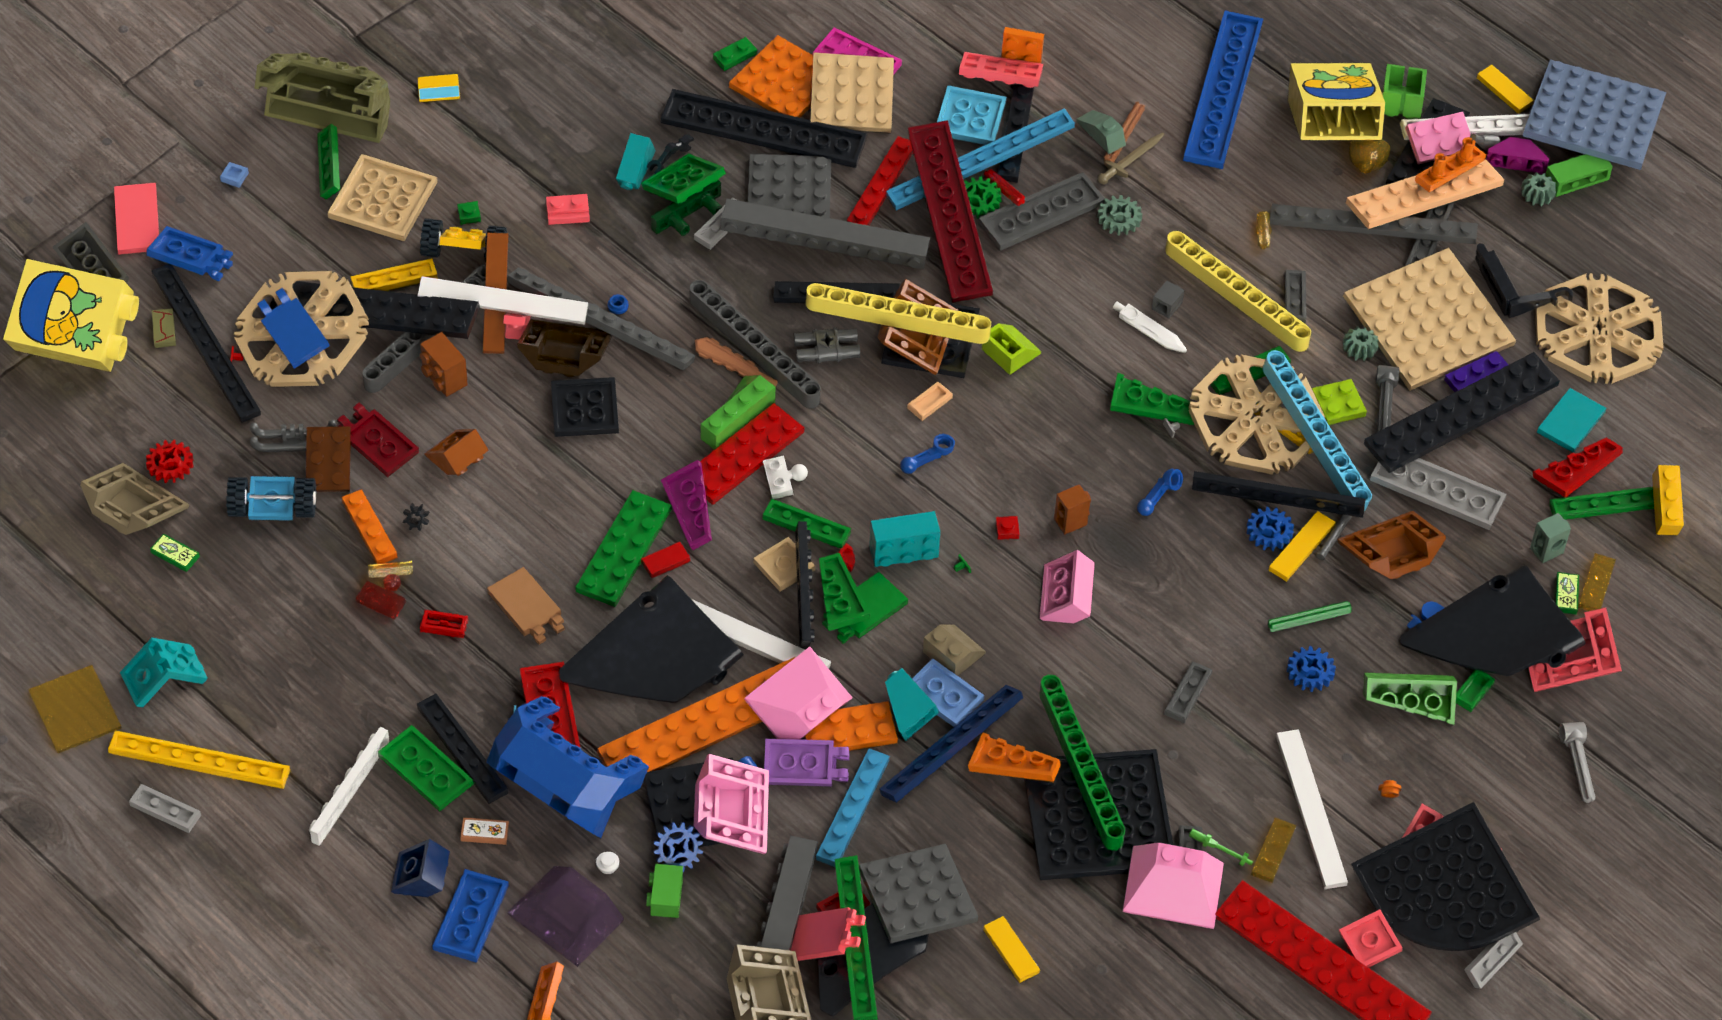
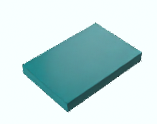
M1569 388L1538 427L1537 433L1574 453L1604 415L1606 407Z

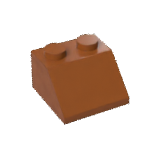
M457 429L427 451L425 455L447 475L459 476L468 470L467 466L471 463L474 464L484 458L483 454L489 450L476 429Z

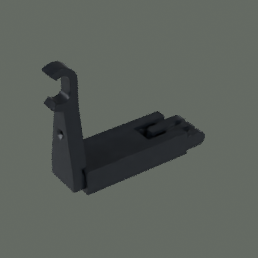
M1482 243L1477 245L1475 260L1504 316L1508 315L1509 318L1516 317L1548 303L1556 306L1558 299L1556 297L1566 295L1568 300L1572 301L1573 292L1568 287H1560L1546 292L1519 297L1495 251L1488 252Z

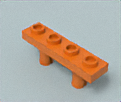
M1466 137L1462 141L1461 150L1449 157H1444L1443 153H1437L1433 166L1417 174L1415 182L1430 193L1485 161L1486 154L1475 146V140L1472 141V138Z

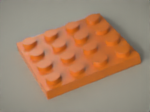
M777 35L729 82V88L768 111L801 118L811 108L813 55Z

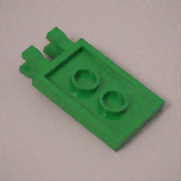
M880 572L857 587L870 612V619L838 628V632L841 634L837 636V639L842 644L853 635L861 638L908 604V598ZM824 613L823 617L826 620L822 622V625L828 629L826 613Z

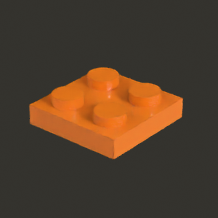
M1005 27L1001 58L1041 64L1044 34Z

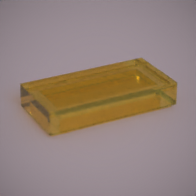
M412 561L368 565V573L370 578L409 575L413 573Z

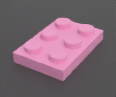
M1463 112L1407 124L1405 127L1417 164L1434 161L1437 153H1443L1444 157H1449L1461 150L1464 138L1471 136Z

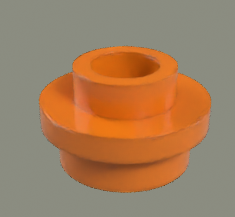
M1386 780L1383 781V784L1379 785L1378 790L1381 792L1382 797L1395 798L1399 796L1401 785L1397 784L1396 781Z

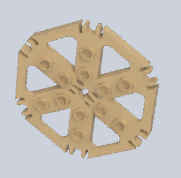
M332 271L284 272L287 277L286 280L282 274H279L280 281L278 283H273L272 279H269L271 287L269 288L265 282L237 318L238 322L235 325L238 329H242V331L234 332L236 336L234 338L253 376L260 381L263 376H266L264 382L271 387L319 386L316 378L319 379L321 384H324V375L329 374L332 379L335 378L332 370H335L338 376L366 340L368 332L366 328L361 329V327L369 325V319L352 286L345 277L336 282L339 277L337 273H332ZM318 280L320 281V286L306 303L304 309L326 339H350L339 356L331 359L323 350L306 361L309 366L308 372L298 375L282 374L290 362L277 344L273 346L263 360H255L248 347V343L250 341H274L261 322L264 318L252 317L253 312L258 307L257 303L267 296H272L279 306L282 303L276 295V291L283 288L292 301L297 298L293 290V284L296 281ZM345 294L353 307V313L349 316L325 317L340 296Z
M1590 273L1588 280L1586 274L1545 290L1546 292L1560 287L1572 289L1577 286H1583L1586 290L1587 310L1564 299L1562 296L1556 297L1558 298L1556 306L1548 303L1535 309L1536 345L1539 344V350L1548 349L1545 351L1544 357L1548 358V361L1589 382H1591L1592 376L1594 383H1597L1598 377H1603L1605 384H1608L1610 377L1612 383L1652 368L1656 364V357H1661L1663 352L1661 311L1658 312L1659 307L1650 308L1653 303V299H1649L1650 296L1608 275L1605 279V276L1601 274L1600 279L1595 280L1592 273ZM1615 288L1633 297L1635 302L1609 312L1608 290ZM1548 314L1572 327L1555 334H1550L1546 331L1545 315ZM1646 321H1651L1653 323L1654 338L1652 340H1645L1626 329ZM1598 322H1599L1600 329H1602L1601 332H1600V335H1599V330H1598V328L1596 327L1597 324H1598ZM1589 345V365L1587 366L1581 365L1564 355ZM1611 347L1638 361L1621 368L1613 366Z
M1241 354L1240 357L1238 355L1235 356V363H1231L1228 358H1225L1224 363L1221 360L1192 390L1190 399L1197 402H1190L1189 413L1207 452L1212 448L1211 456L1216 452L1221 453L1219 462L1225 460L1224 465L1272 475L1274 472L1279 474V465L1284 466L1286 471H1289L1290 466L1293 469L1311 447L1307 440H1305L1294 452H1290L1285 448L1277 430H1289L1295 434L1301 431L1288 410L1280 408L1283 402L1271 384L1261 394L1259 393L1249 368L1252 366L1263 368L1266 359ZM1300 373V374L1298 375L1300 381H1301L1302 376H1303L1302 373ZM1225 374L1236 398L1213 394L1208 390V386L1219 375ZM1305 377V379L1301 382L1306 388L1307 392L1311 396L1316 406L1318 407L1319 411L1325 418L1323 411L1312 391V388L1307 378ZM1262 409L1260 416L1257 415L1252 419L1253 414ZM1204 415L1228 419L1234 422L1220 436H1214L1208 428ZM1254 434L1265 459L1258 460L1240 456L1237 451Z

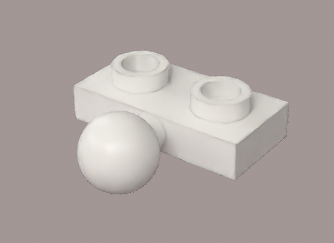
M784 456L763 460L772 499L794 495L790 479L803 481L808 475L807 468L802 464H796L788 471Z

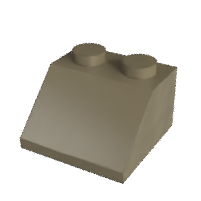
M954 624L939 625L924 637L923 653L931 660L934 659L957 676L986 653L984 649Z

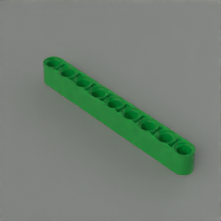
M1046 675L1042 678L1039 695L1104 846L1109 850H1118L1123 846L1125 827L1060 679L1055 675Z

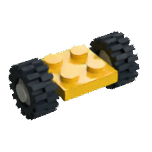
M425 218L420 240L421 256L439 257L442 245L471 249H482L484 246V261L486 263L487 233H482L483 231L478 229H471L470 232L462 231V228L450 227L443 233L442 220ZM489 225L487 233H507V228Z

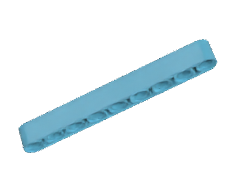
M1277 350L1269 352L1263 365V372L1339 493L1345 496L1366 499L1365 511L1372 498L1370 489L1285 355Z

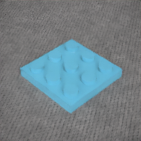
M947 86L937 122L948 120L953 139L983 145L989 144L996 140L1007 97Z

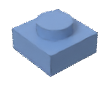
M229 162L220 176L221 182L240 188L249 174L248 168Z

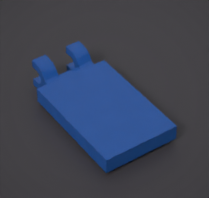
M168 226L164 228L147 248V256L200 275H204L207 272L212 279L220 281L223 277V273L219 271L223 267L230 269L233 265V261L229 260L233 256V252L224 251L223 245Z
M281 288L275 292L282 303L281 305L271 310L265 299L257 304L265 316L261 320L262 324L295 369L330 345L299 300L295 298L291 301L284 289Z

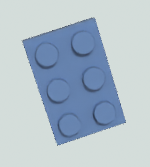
M934 659L929 661L912 678L936 704L939 710L937 715L953 727L969 716L984 701V695Z

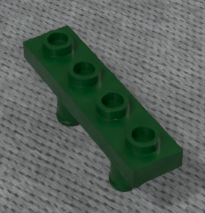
M718 180L707 185L701 192L688 197L685 202L678 204L672 202L670 206L657 211L651 216V230L657 235L672 226L681 236L688 234L690 226L683 218L703 206L713 216L722 208L715 200L721 196V182Z

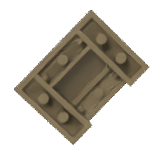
M124 463L81 481L80 485L92 514L125 535L148 528L189 508L188 503Z
M736 945L734 947L727 975V983L736 1020H811L795 951Z

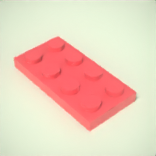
M964 52L959 67V75H963L966 78L977 77L990 82L997 80L1009 85L1016 83L1028 88L1038 87L1043 71V64L969 52Z

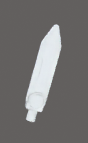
M1118 301L1114 304L1113 309L1120 313V319L1163 347L1186 353L1187 349L1177 335L1129 303L1126 307Z

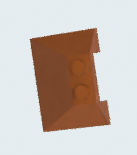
M907 279L903 281L893 297L895 299L958 311V309ZM881 325L877 337L883 345L935 375L938 373L949 340L947 337Z
M1410 511L1337 540L1341 546L1369 568L1390 579H1397L1404 574L1418 571L1430 565L1446 540V536L1417 513Z

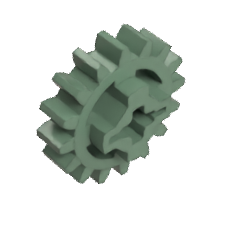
M1122 195L1119 196V199L1112 196L1111 201L1104 199V204L1100 203L1097 218H1099L1098 223L1103 224V230L1109 228L1110 234L1116 231L1118 236H1120L1121 232L1128 235L1129 230L1135 232L1136 227H1140V222L1142 221L1141 207H1137V201L1130 202V197L1125 200Z

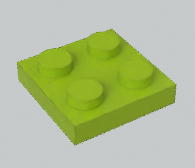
M1352 379L1312 388L1328 425L1366 416L1367 410Z

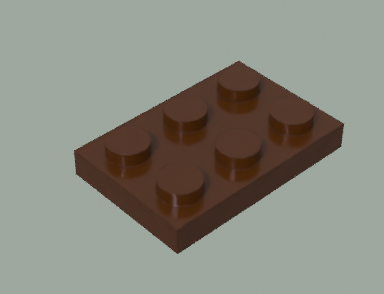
M307 427L306 478H315L316 492H350L351 428Z

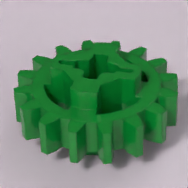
M982 176L977 181L972 177L970 183L966 180L964 181L972 214H975L977 219L980 218V215H987V213L1000 208L1002 195L1001 189L997 188L996 182L990 184V178L983 181Z

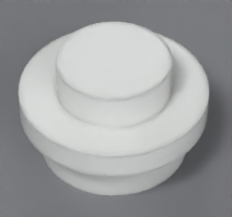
M613 852L601 853L596 860L597 868L604 874L614 873L619 867L618 856Z

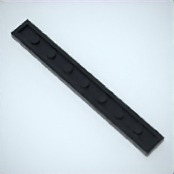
M1194 471L1192 490L1360 518H1363L1366 499L1197 471Z

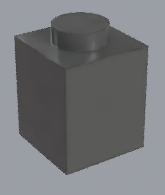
M1166 281L1153 296L1152 310L1170 319L1183 303L1184 289Z

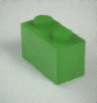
M655 864L654 873L650 872L649 886L653 887L652 893H647V906L651 907V916L679 918L683 866Z

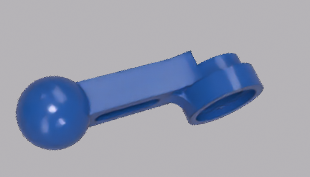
M947 434L937 435L934 438L932 448L913 457L903 458L900 462L901 470L906 474H911L918 467L934 459L941 458L942 455L950 454L954 450V439ZM939 444H945L948 448H941Z
M1179 469L1167 470L1163 478L1158 479V482L1146 498L1138 502V512L1143 516L1152 514L1154 506L1166 490L1180 489L1183 483L1182 472Z

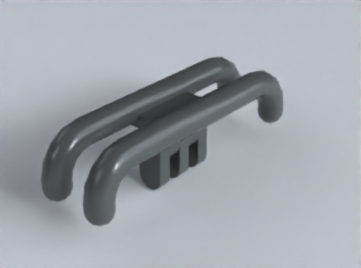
M329 420L326 427H336V421ZM257 423L250 424V430L255 435L250 438V445L257 451H306L305 437L307 436V428H304L303 424H299L298 429H295V424H290V429H287L286 424H281V429L273 430L260 429ZM257 437L282 438L283 443L264 444L260 443Z

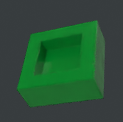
M478 201L457 204L461 225L481 222Z

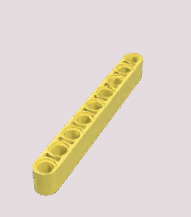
M1172 231L1168 234L1166 254L1293 350L1298 352L1307 350L1311 329L1184 233Z
M818 283L810 284L807 287L806 307L811 311L977 344H984L990 339L991 321L985 316Z

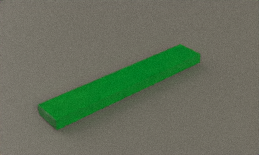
M1653 487L1550 499L1549 506L1552 515L1559 513L1565 520L1654 509Z

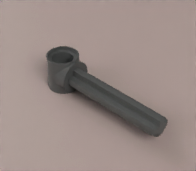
M1377 366L1376 384L1380 387L1377 432L1391 426L1393 388L1398 385L1399 367Z

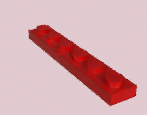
M900 136L896 138L848 217L847 222L868 226L871 224L887 197L886 191L894 186L913 154L910 140Z

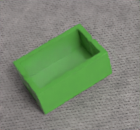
M1387 64L1382 94L1385 101L1384 114L1387 116L1403 114L1402 116L1408 119H1421L1427 69L1409 67L1406 86H1402L1405 66Z

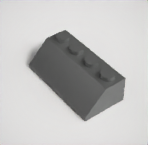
M87 222L53 246V249L70 269L120 279L128 283L129 277Z

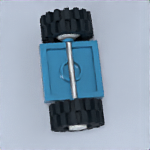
M251 476L249 493L247 477H229L226 496L228 516L246 517L248 513L249 520H293L295 503L296 517L314 518L316 509L315 478H297L295 484V477Z

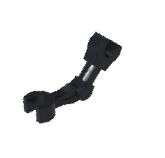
M686 134L678 142L668 143L660 158L650 161L647 168L652 171L654 167L658 166L654 173L660 172L664 169L663 164L676 151L688 152L691 150V146L688 144L694 141V138Z

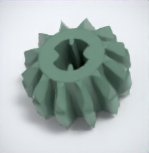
M1537 172L1534 175L1529 174L1522 182V196L1525 197L1526 202L1531 201L1533 206L1539 204L1542 207L1544 203L1549 205L1555 197L1556 182L1552 181V177H1545V173L1539 175Z
M1358 326L1354 330L1349 329L1343 338V351L1347 352L1348 357L1353 356L1355 361L1358 358H1361L1363 361L1367 358L1372 359L1374 353L1378 350V336L1374 335L1373 330L1367 331L1366 326L1363 329H1360Z

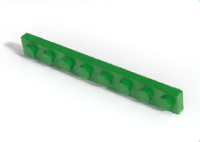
M858 856L835 859L840 909L849 907L857 911L856 915L865 916ZM865 920L863 926H851L850 932H852L851 937L858 936L861 938L859 947H847L845 949L854 1020H878Z

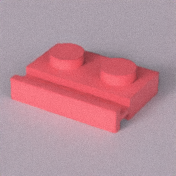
M587 194L546 197L548 225L590 222Z

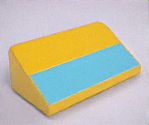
M457 74L417 78L420 102L460 99Z

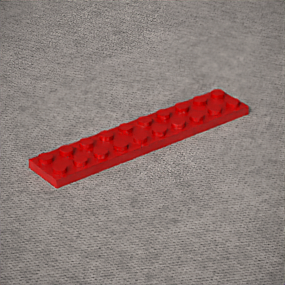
M1243 880L1215 913L1217 920L1360 1020H1428L1432 1014V1011Z

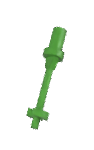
M1192 828L1189 837L1203 843V847H1216L1241 860L1239 863L1241 866H1244L1245 863L1252 865L1253 861L1248 859V853L1245 852L1242 856L1218 844V842L1211 838L1212 835H1205Z

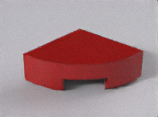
M846 543L838 553H840L848 571L852 572L855 566V554L853 548Z

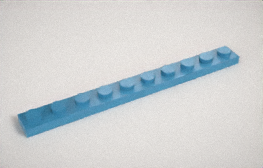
M1064 108L958 157L963 179L1075 128V122ZM919 176L886 191V196L895 210L925 197Z

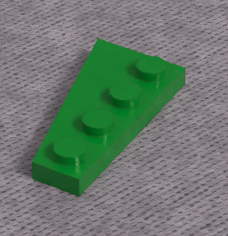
M1117 373L1110 411L1160 420L1167 418L1168 421L1194 425L1189 413V404L1192 401L1174 394L1171 396L1167 395L1159 388H1149L1142 385L1141 381L1136 379L1132 381L1124 378L1125 375Z
M840 553L819 558L828 631L869 620L870 612Z

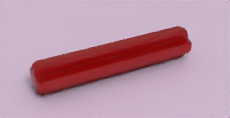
M989 169L984 172V179L990 178V184L996 182L997 188L1001 189V193L1014 204L1020 206L1025 203V196L995 171Z

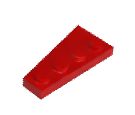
M1606 437L1584 447V450L1580 453L1567 455L1566 459L1559 463L1554 461L1548 464L1546 469L1541 470L1539 468L1533 471V478L1566 498L1623 454V447Z

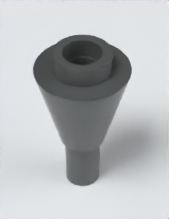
M1471 134L1470 136L1472 141L1475 140L1486 153H1488L1489 148L1500 143L1499 137L1494 134L1480 136Z

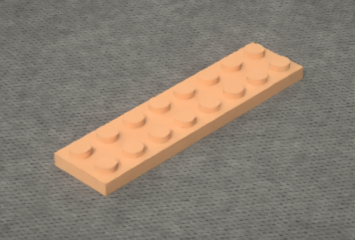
M1485 159V161L1430 193L1415 182L1416 176L1347 197L1346 204L1361 222L1370 229L1503 186L1504 179Z

